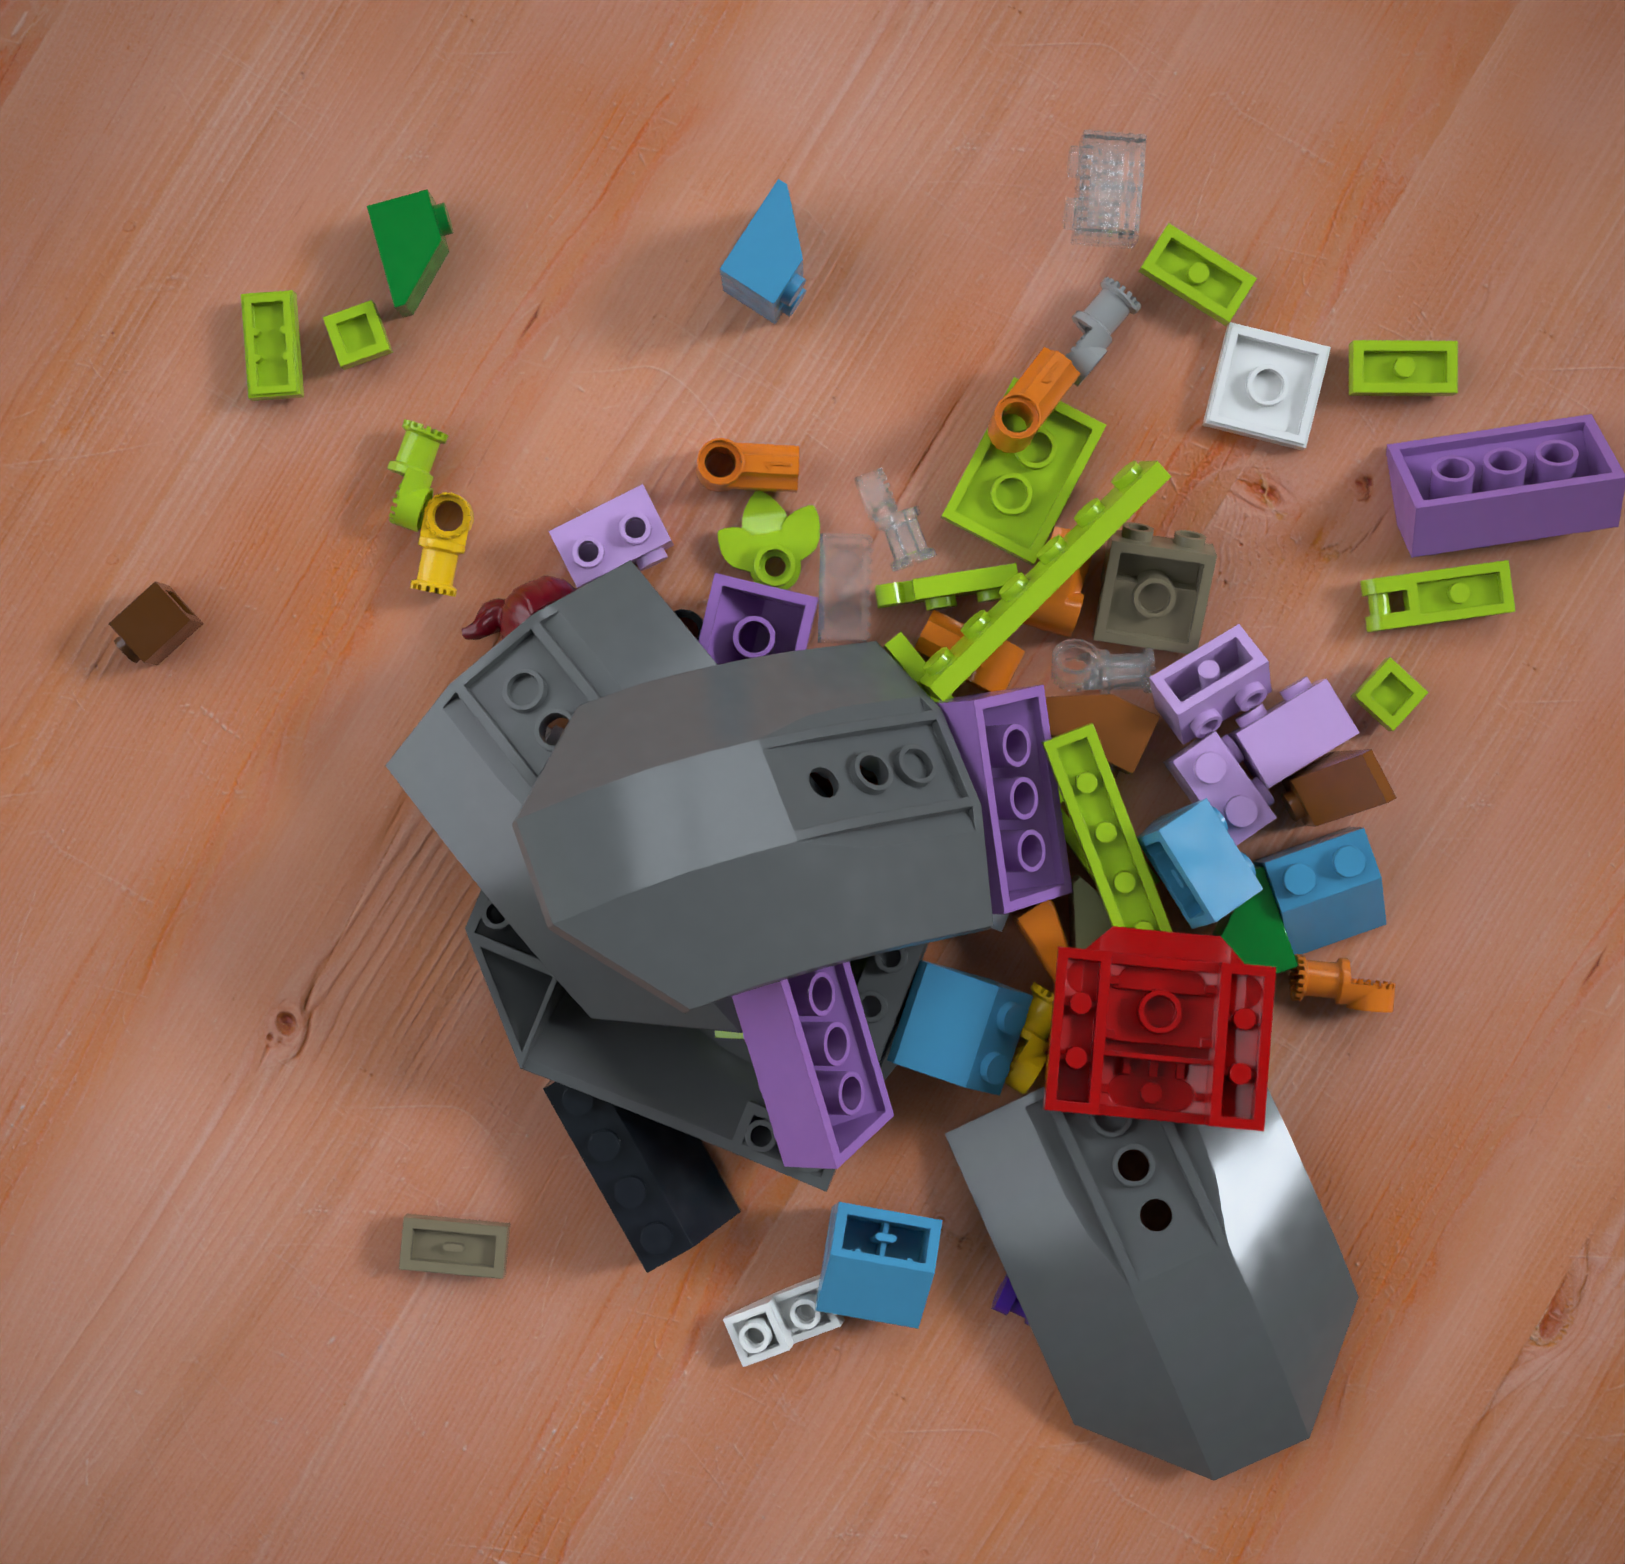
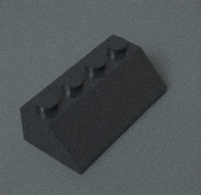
M552 1080L543 1088L647 1273L693 1248L741 1212L739 1205L701 1139Z

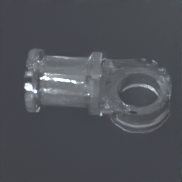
M878 468L855 477V483L870 521H874L878 531L884 532L894 559L890 564L892 571L895 572L909 566H914L913 560L919 564L922 561L935 557L937 555L935 549L928 547L917 519L921 514L919 507L915 506L897 512L895 499L891 497L893 493L892 491L889 492L888 489L890 487L889 482L883 484L887 477L886 475L882 476L885 473L882 468Z
M1082 639L1064 640L1053 649L1051 678L1054 679L1053 683L1055 685L1060 684L1059 688L1064 689L1068 687L1067 691L1072 692V688H1076L1077 692L1099 689L1100 695L1110 694L1112 690L1142 689L1144 693H1152L1149 677L1154 675L1150 674V671H1155V666H1150L1155 664L1153 648L1142 649L1141 653L1110 654L1108 649H1097L1093 644ZM1072 659H1076L1078 662L1084 661L1088 666L1075 670L1065 667L1062 663L1066 660L1069 662Z

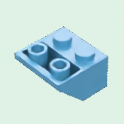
M1207 798L1160 816L1137 837L1139 845L1192 929L1216 923L1263 890V887L1256 878V870L1248 856L1239 851L1228 833V825L1224 816L1218 809L1211 806Z
M844 1202L834 1204L831 1207L815 1311L919 1329L935 1274L943 1220Z

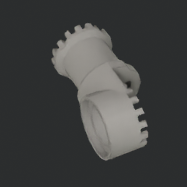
M1105 277L1100 283L1102 290L1084 311H1076L1072 316L1073 322L1084 333L1080 340L1076 342V346L1071 348V352L1066 354V357L1072 361L1073 366L1080 372L1079 378L1074 383L1077 387L1107 353L1106 349L1112 343V333L1129 313L1136 314L1141 309V304L1136 301V297L1132 296L1133 293L1128 291L1125 294L1124 290L1126 287L1122 285L1119 289L1120 283L1109 277Z

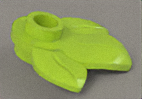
M755 491L744 509L742 528L729 527L718 531L719 548L724 559L732 567L750 572L755 583L788 590L797 582L800 576L801 561L817 548L820 539V520L817 510L813 505L802 507L787 517L785 510L776 500L763 491ZM772 558L781 559L786 566L783 574L777 577L769 575L765 570L768 560Z

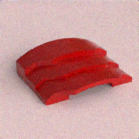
M1112 926L1086 949L1058 946L1043 1110L1264 1131L1276 967L1244 964L1221 936Z

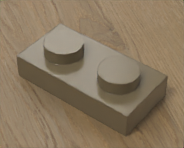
M406 1214L403 1219L399 1269L503 1279L506 1275L510 1223Z

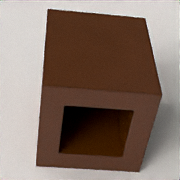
M156 581L109 623L119 635L114 640L115 644L131 661L138 663L142 660L144 663L159 665L204 624L169 585Z

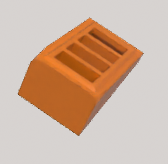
M1047 900L1022 909L1013 915L1014 919L1012 920L1055 984L1058 946L1068 947L1055 904L1052 900Z

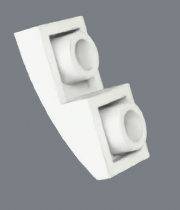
M820 1275L773 1293L724 1317V1324L743 1367L789 1351L797 1342L841 1327L845 1321L843 1316L815 1311Z

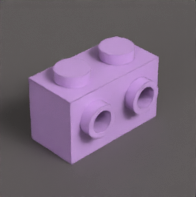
M643 484L549 531L578 589L629 560L637 565L640 571L649 569L666 560L668 556L665 550L674 546Z
M1240 624L1149 677L1155 708L1183 745L1196 737L1203 738L1216 731L1222 721L1241 710L1249 711L1263 702L1267 694L1272 692L1269 661Z
M1307 676L1303 677L1280 691L1284 700L1266 710L1263 704H1259L1235 719L1239 728L1227 735L1240 749L1244 756L1243 761L1253 778L1257 777L1266 788L1272 787L1360 733L1327 679L1311 683Z
M1213 731L1206 737L1195 739L1163 763L1192 804L1207 798L1211 806L1221 812L1227 822L1228 833L1237 846L1277 818L1269 807L1275 801L1260 779L1255 777L1253 780H1250L1239 763L1244 760V756L1235 742L1227 734L1220 738L1218 733Z

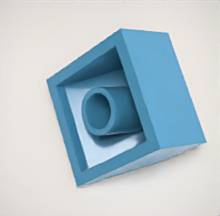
M780 179L776 181L720 268L723 291L773 324L777 323L782 313L790 317L806 293V290L803 288L806 279L803 278V256L787 184Z
M1347 827L1253 860L1254 865L1263 866L1294 955L1304 954L1387 924L1382 877L1367 834L1362 827Z
M920 960L887 1061L964 1088L1000 1096L1010 1070V1064L1022 1028L1026 1022L1033 996L989 978Z

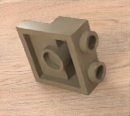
M1134 522L1124 523L1122 531L1117 530L1107 541L1100 578L1102 585L1092 633L1093 640L1184 654L1193 652L1199 646L1217 559L1213 544L1205 543L1206 536L1194 531L1177 530L1175 531L1174 538L1153 536L1154 528L1148 525Z

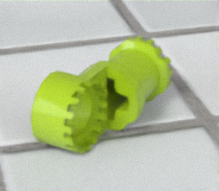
M404 419L402 428L406 432L396 460L389 461L387 467L388 470L404 476L402 483L399 485L400 489L395 493L397 498H393V502L397 506H391L390 510L395 512V514H389V521L395 525L419 532L424 509L428 501L433 498V488L430 486L434 477L430 474L438 448L440 444H446L448 435L436 429L431 431L429 426L425 429L421 423Z

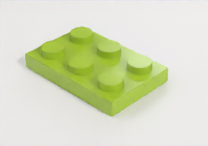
M1013 378L1005 395H1007L1009 391L1013 388V386L1019 380L1018 378ZM1060 401L1034 435L1030 445L1017 453H1005L997 449L990 441L987 428L941 519L1033 566L1037 560V553L1046 543L1106 424ZM1008 414L1002 417V422L1008 430L1019 433L1027 430L1026 423L1020 416Z

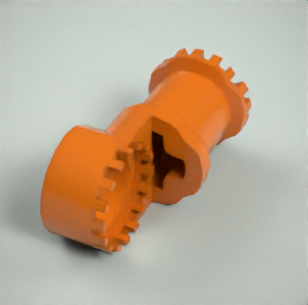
M1295 954L1298 966L1291 968V970L1295 971H1290L1289 974L1294 976V979L1289 980V984H1291L1289 987L1291 991L1290 998L1292 1001H1301L1304 996L1334 999L1336 1004L1346 1005V1008L1383 1013L1393 1012L1396 983L1389 982L1388 984V982L1383 981L1380 986L1379 980H1375V983L1371 985V980L1369 979L1366 982H1363V979H1358V981L1354 978L1351 979L1350 960L1348 958H1338L1336 962L1306 960L1304 954Z

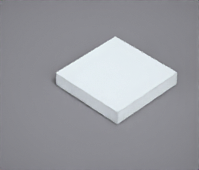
M1230 322L1226 328L1202 426L1304 450L1307 446L1331 347Z

